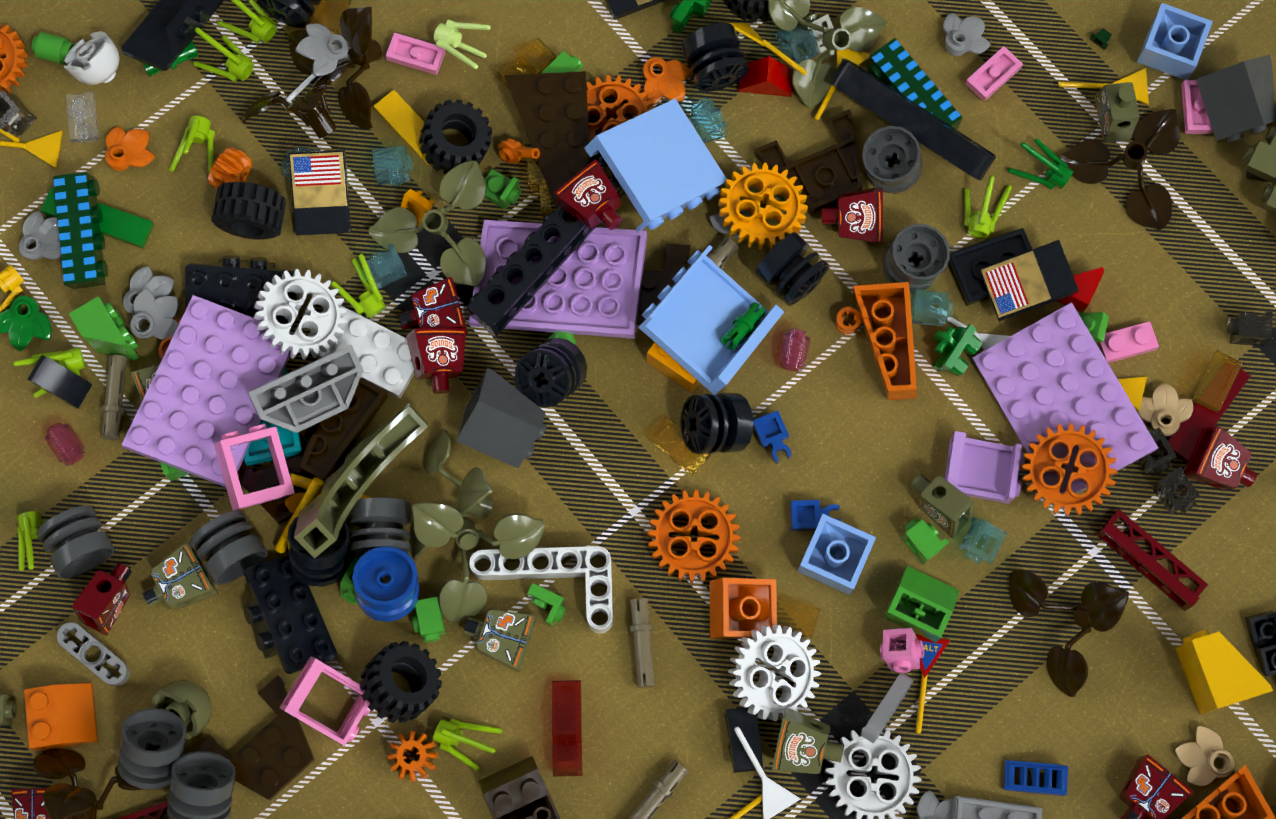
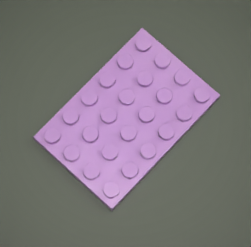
M484 220L480 246L483 248L486 257V271L481 283L474 287L473 296L487 286L489 278L495 272L501 271L506 265L508 257L513 252H518L524 245L527 236L533 231L536 232L542 224ZM596 227L504 329L552 333L560 331L579 335L635 339L648 236L647 231L641 230L638 232L637 230L629 229L609 230L608 228ZM553 236L547 242L554 243L560 237ZM532 257L529 262L536 263L541 257ZM514 277L511 283H519L523 277ZM496 297L492 304L501 303L504 297ZM470 315V326L483 327Z
M193 295L125 436L122 447L226 487L214 444L222 440L221 435L238 431L239 436L249 434V428L259 426L261 419H259L247 393L280 377L290 358V351L286 350L283 355H280L281 347L279 345L275 348H270L273 341L271 338L262 340L266 331L256 329L262 321ZM251 442L230 447L237 472Z
M1072 302L972 357L1027 453L1033 454L1028 447L1030 443L1039 445L1036 439L1038 434L1044 438L1047 437L1046 428L1049 427L1053 433H1057V426L1061 424L1063 430L1067 431L1070 423H1073L1074 431H1079L1080 427L1085 425L1084 434L1087 435L1095 430L1096 433L1093 439L1096 441L1100 438H1105L1102 448H1112L1107 458H1116V462L1110 465L1109 468L1116 469L1117 471L1158 450V446ZM1058 445L1051 450L1056 458L1062 459L1067 456V450L1063 446ZM1078 446L1073 447L1067 467H1061L1065 469V475L1059 490L1061 494L1065 493L1071 473L1076 472L1073 470V465L1079 450ZM1084 454L1079 459L1084 467H1093L1095 465V459L1089 454ZM1053 472L1043 475V481L1047 485L1053 486L1059 482L1058 476ZM1075 481L1071 484V489L1076 494L1086 489V485L1081 481Z

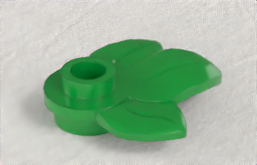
M29 296L16 298L12 302L11 308L0 314V333H8L10 343L17 351H23L30 344L34 336L43 340H50L52 335L49 317L39 311L37 301ZM24 304L28 307V312L25 315L20 312V308Z

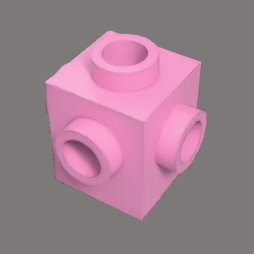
M912 628L883 630V643L880 644L881 659L887 663L891 671L898 673H907L911 669H920V658L924 657L923 642L918 640Z

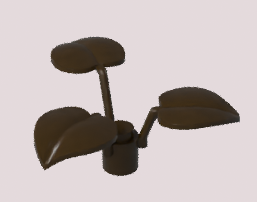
M372 7L350 8L341 14L340 29L343 38L350 42L348 54L351 61L361 67L346 81L347 87L339 89L338 101L342 113L351 123L364 129H370L373 127L371 124V102L368 92L360 83H353V81L365 70L370 69L369 63L381 59L382 50L376 40H371ZM293 31L288 37L292 60L297 69L302 73L311 74L313 73L314 60L304 57L295 51L300 41L309 37L307 31Z
M353 62L337 66L331 74L320 76L313 83V89L292 103L279 96L281 94L280 91H274L262 96L245 112L241 118L242 123L244 124L247 118L263 112L273 103H282L288 112H293L306 126H311L319 139L329 135L337 126L328 114L331 111L327 106L324 92L328 84L339 78L348 68H355ZM319 100L321 101L322 108L318 105ZM309 110V111L306 113L307 117L304 116V115H303L301 112H299V111Z
M1176 109L1157 111L1141 119L1133 132L1134 142L1126 146L1124 154H1118L1111 161H1108L1110 157L1108 147L1101 141L1094 139L1084 140L1061 155V160L1067 163V167L1074 171L1072 176L1087 184H1096L1104 181L1108 176L1107 166H1113L1119 161H1123L1124 165L1129 169H1136L1140 191L1131 193L1127 199L1126 211L1128 216L1139 225L1157 230L1164 229L1168 224L1172 214L1171 196L1168 190L1159 183H1153L1145 189L1143 164L1148 149L1155 155H1165L1177 147L1180 139V129Z
M1014 570L1009 577V594L1012 605L1018 613L1025 617H1034L1039 614L1040 608L1075 611V623L1082 627V630L1065 644V649L1060 646H1054L1050 649L1047 656L1048 674L1055 686L1067 696L1075 697L1077 692L1086 683L1088 666L1083 655L1076 650H1071V647L1085 634L1090 633L1091 627L1100 632H1106L1114 628L1125 610L1129 592L1103 582H1092L1086 585L1082 592L1081 602L1083 606L1080 604H1047L1043 602L1048 596V588L1044 581L1030 571Z
M52 749L36 755L33 762L35 772L41 777L62 779L69 776L72 781V785L59 783L45 790L44 805L51 819H68L70 817L72 819H96L97 810L103 809L104 802L115 783H118V786L124 790L135 791L142 789L130 785L121 778L117 765L115 767L116 776L110 779L102 796L97 801L93 791L78 786L75 772L82 771L86 767L85 759L79 753L68 749Z

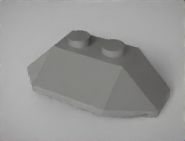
M352 345L267 382L247 394L259 419L298 433L348 409L364 370Z

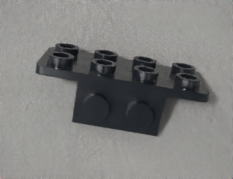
M160 0L122 45V53L161 71L168 70L197 35L194 29L196 27L201 29L223 3V0Z
M227 255L223 256V259H220L214 265L190 263L185 267V311L194 295L254 318L255 313L260 311L254 308L256 301H261L257 297L259 292L265 291L263 287L266 282L273 284L272 279L275 275L282 279V275L286 270L275 269V262H267V259L262 257H254L248 261L240 260L239 256ZM287 270L290 276L293 277L295 271ZM287 293L290 299L297 301L296 293ZM276 316V320L280 324H288V320L284 316Z
M289 555L250 566L244 571V576L253 595L244 606V615L247 623L253 628L256 645L263 652L265 659L278 655L284 671L287 674H293L302 671L310 657L316 658L322 663L332 661L337 657L336 648L309 585L300 582L292 574L289 566Z

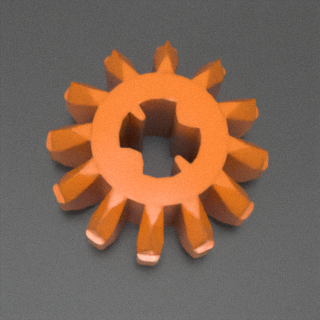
M234 147L225 149L223 153L219 154L218 159L214 161V165L210 168L208 175L209 184L217 190L219 185L228 182H246V178L252 168L251 158Z
M410 731L409 741H407L403 734L398 735L402 744L400 746L393 742L390 744L391 748L397 750V754L391 753L387 755V759L397 760L396 763L391 765V771L394 772L402 768L398 775V778L402 780L407 776L408 772L411 782H416V772H419L420 776L426 779L428 776L424 768L428 767L430 770H435L436 768L434 764L428 762L429 759L438 758V753H428L436 744L431 741L424 745L427 740L425 733H422L417 741L415 731ZM418 749L419 752L416 754L420 756L417 762L412 760L408 764L409 758L406 757L408 751L414 752Z

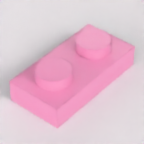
M394 33L386 53V60L438 75L446 51L435 44Z
M1003 46L966 80L965 85L985 102L1022 68L1023 63Z
M1184 80L1181 84L1185 134H1212L1213 130L1197 80Z
M1150 321L1105 333L1104 342H1096L1107 363L1155 351L1159 348Z

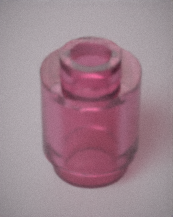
M790 329L789 332L783 333L778 359L781 361L780 367L782 369L800 372L802 367L806 365L811 338L806 336L805 331Z
M56 423L47 429V435L44 439L59 462H63L65 466H70L85 456L83 451L84 445L69 424Z

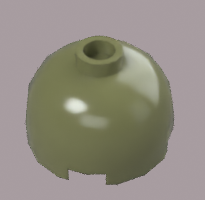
M187 680L170 682L152 697V708L167 710L182 719L186 727L185 741L197 736L210 721L212 705L208 693L202 686Z

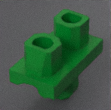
M968 324L966 328L959 326L955 330L952 327H948L946 332L937 331L933 336L934 340L938 343L934 350L940 355L932 367L937 371L947 370L955 376L962 375L967 369L968 363L960 357V354L964 350L967 354L974 355L982 345V342L974 335L977 329L973 325Z

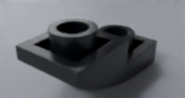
M41 355L27 379L44 391L55 395L79 409L92 386L85 379L44 355Z
M1268 611L1245 617L1249 636L1264 676L1275 675L1276 612Z
M749 707L726 709L724 714L730 740L728 749L733 773L757 771L735 733V727L741 729L763 769L757 717L748 713Z

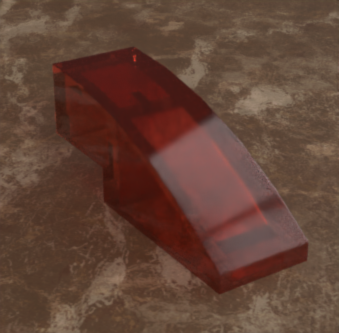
M581 680L552 681L553 777L583 776Z

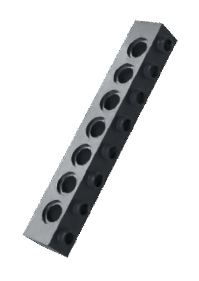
M601 155L598 163L607 177H614L610 182L621 200L626 193ZM561 206L554 212L548 213L543 220L542 226L536 232L533 231L527 236L521 249L518 252H513L508 257L506 265L501 271L495 272L489 278L487 286L470 299L467 309L471 317L497 337L595 228H588L578 219L571 223L566 222L572 215ZM553 236L560 237L554 243L547 242ZM532 257H541L536 263L529 262ZM514 277H523L519 283H511ZM496 297H504L501 303L492 304Z

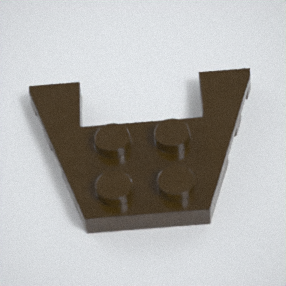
M850 109L828 118L827 124L837 144L791 164L788 163L777 140L754 151L755 157L762 164L764 162L767 163L768 170H772L775 165H778V173L781 174L787 169L788 174L786 178L797 177L794 186L803 185L802 192L799 195H807L806 202L803 204L807 205L812 213L837 203L838 195L862 190Z
M666 244L665 271L643 270L637 325H641L645 320L642 316L644 311L652 303L657 306L661 301L657 298L661 291L667 285L672 288L675 284L672 278L684 267L690 254V245Z
M319 423L301 431L307 446L312 435L315 434ZM306 450L302 454L293 455L285 459L289 474L293 473L313 479L301 472L299 468ZM243 459L237 474L240 484L249 493L280 485L274 465L254 473L251 465L247 466ZM293 486L295 493L306 492V489ZM287 497L260 504L278 524L291 519L293 515L286 507L285 499Z
M278 675L258 692L277 716L238 752L230 757L211 735L192 751L213 752L229 759L235 767V781L270 801L315 761L299 720L280 709L288 693L283 679Z

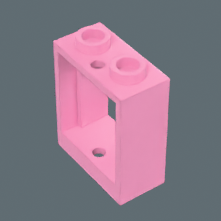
M266 424L249 428V434L239 436L238 431L221 435L222 440L214 444L232 510L269 502L295 493L276 427L267 429ZM267 438L280 485L243 495L230 447Z
M313 657L309 658L280 706V709L344 746L347 741L351 742L356 737L359 731V726L357 725L362 716H367L371 711L368 708L370 705L369 701H364L362 698L365 690L360 689V684ZM321 672L359 694L337 732L299 711Z

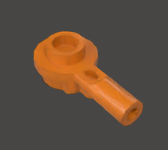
M511 138L498 144V154L508 164H518L521 158L537 159L540 156L538 148H527Z

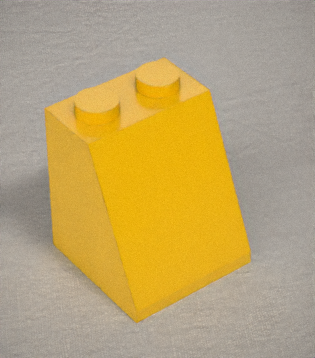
M1208 629L1191 634V636L1182 639L1184 644L1175 648L1200 714L1273 691L1271 685L1220 632L1209 634Z

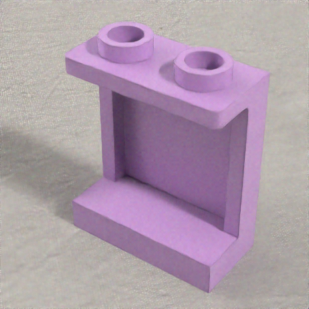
M955 431L950 438L944 479L969 497L1010 504L1015 496H1019L1021 490V480H1017L1018 471L1019 469L1022 470V465L1025 462L1023 458L1025 453L1021 452L1022 444L1016 443L1014 446L981 441L966 438V433Z

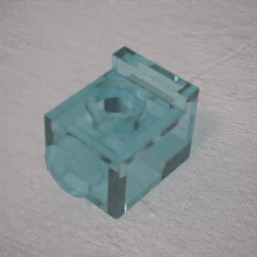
M796 26L792 31L781 30L775 33L782 53L797 64L802 60L811 59L820 54L814 32L811 29L806 30Z
M703 98L692 105L691 118L696 132L704 143L727 136V123L723 120L721 109L719 107L715 108L712 99Z
M393 243L388 245L389 251L385 253L377 252L366 261L378 289L407 276L405 267Z
M916 289L912 296V323L944 326L947 318L953 315L954 303L948 300V293ZM930 304H938L939 307L935 309Z
M973 517L971 520L972 525L960 548L966 551L964 557L974 563L980 564L981 561L992 563L1007 532L986 520ZM981 539L980 545H979L978 547H976L977 544H978V542H979V540Z

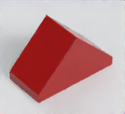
M770 56L748 63L749 72L739 81L738 92L792 97L793 69Z
M1103 267L1074 275L1079 293L1057 300V302L1064 305L1072 302L1076 311L1083 313L1090 304L1104 274Z

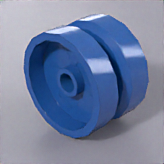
M378 547L362 555L354 566L352 579L358 606L365 615L377 621L390 622L403 618L413 610L418 602L420 589L416 565L408 553L396 547Z

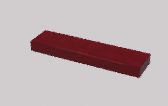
M1227 359L1194 403L1191 417L1180 423L1178 431L1170 436L1163 447L1185 463L1189 462L1203 428L1216 425L1251 375Z

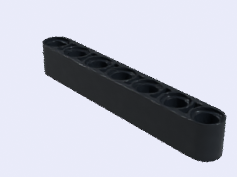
M842 59L829 81L833 86L892 125L902 127L911 132L918 142L975 179L981 181L996 158V155L848 59Z

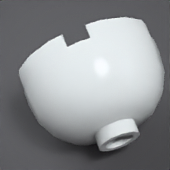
M94 32L90 34L93 39L85 42L83 39L77 42L64 59L68 64L67 66L64 65L67 72L77 81L87 85L110 82L116 75L115 71L120 61L119 52L113 40L105 32Z

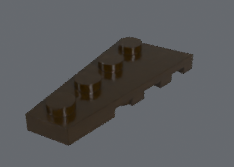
M360 378L348 409L319 422L300 463L299 468L301 472L312 478H318L323 482L330 477L388 398L387 391Z

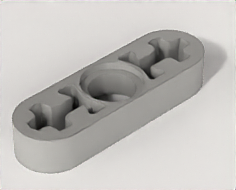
M69 622L59 628L57 632L58 643L105 683L112 686H120L128 680L130 676L129 666L82 626ZM77 630L75 636L85 643L80 647L73 641L67 642L69 639L66 635L68 631L75 632ZM93 646H98L101 650L100 658L96 662H89L86 659L87 650ZM107 662L115 668L121 666L118 670L121 674L120 677H112L110 679L112 673L103 665Z
M904 673L899 674L861 734L862 737L873 744L875 743L907 694L914 679Z

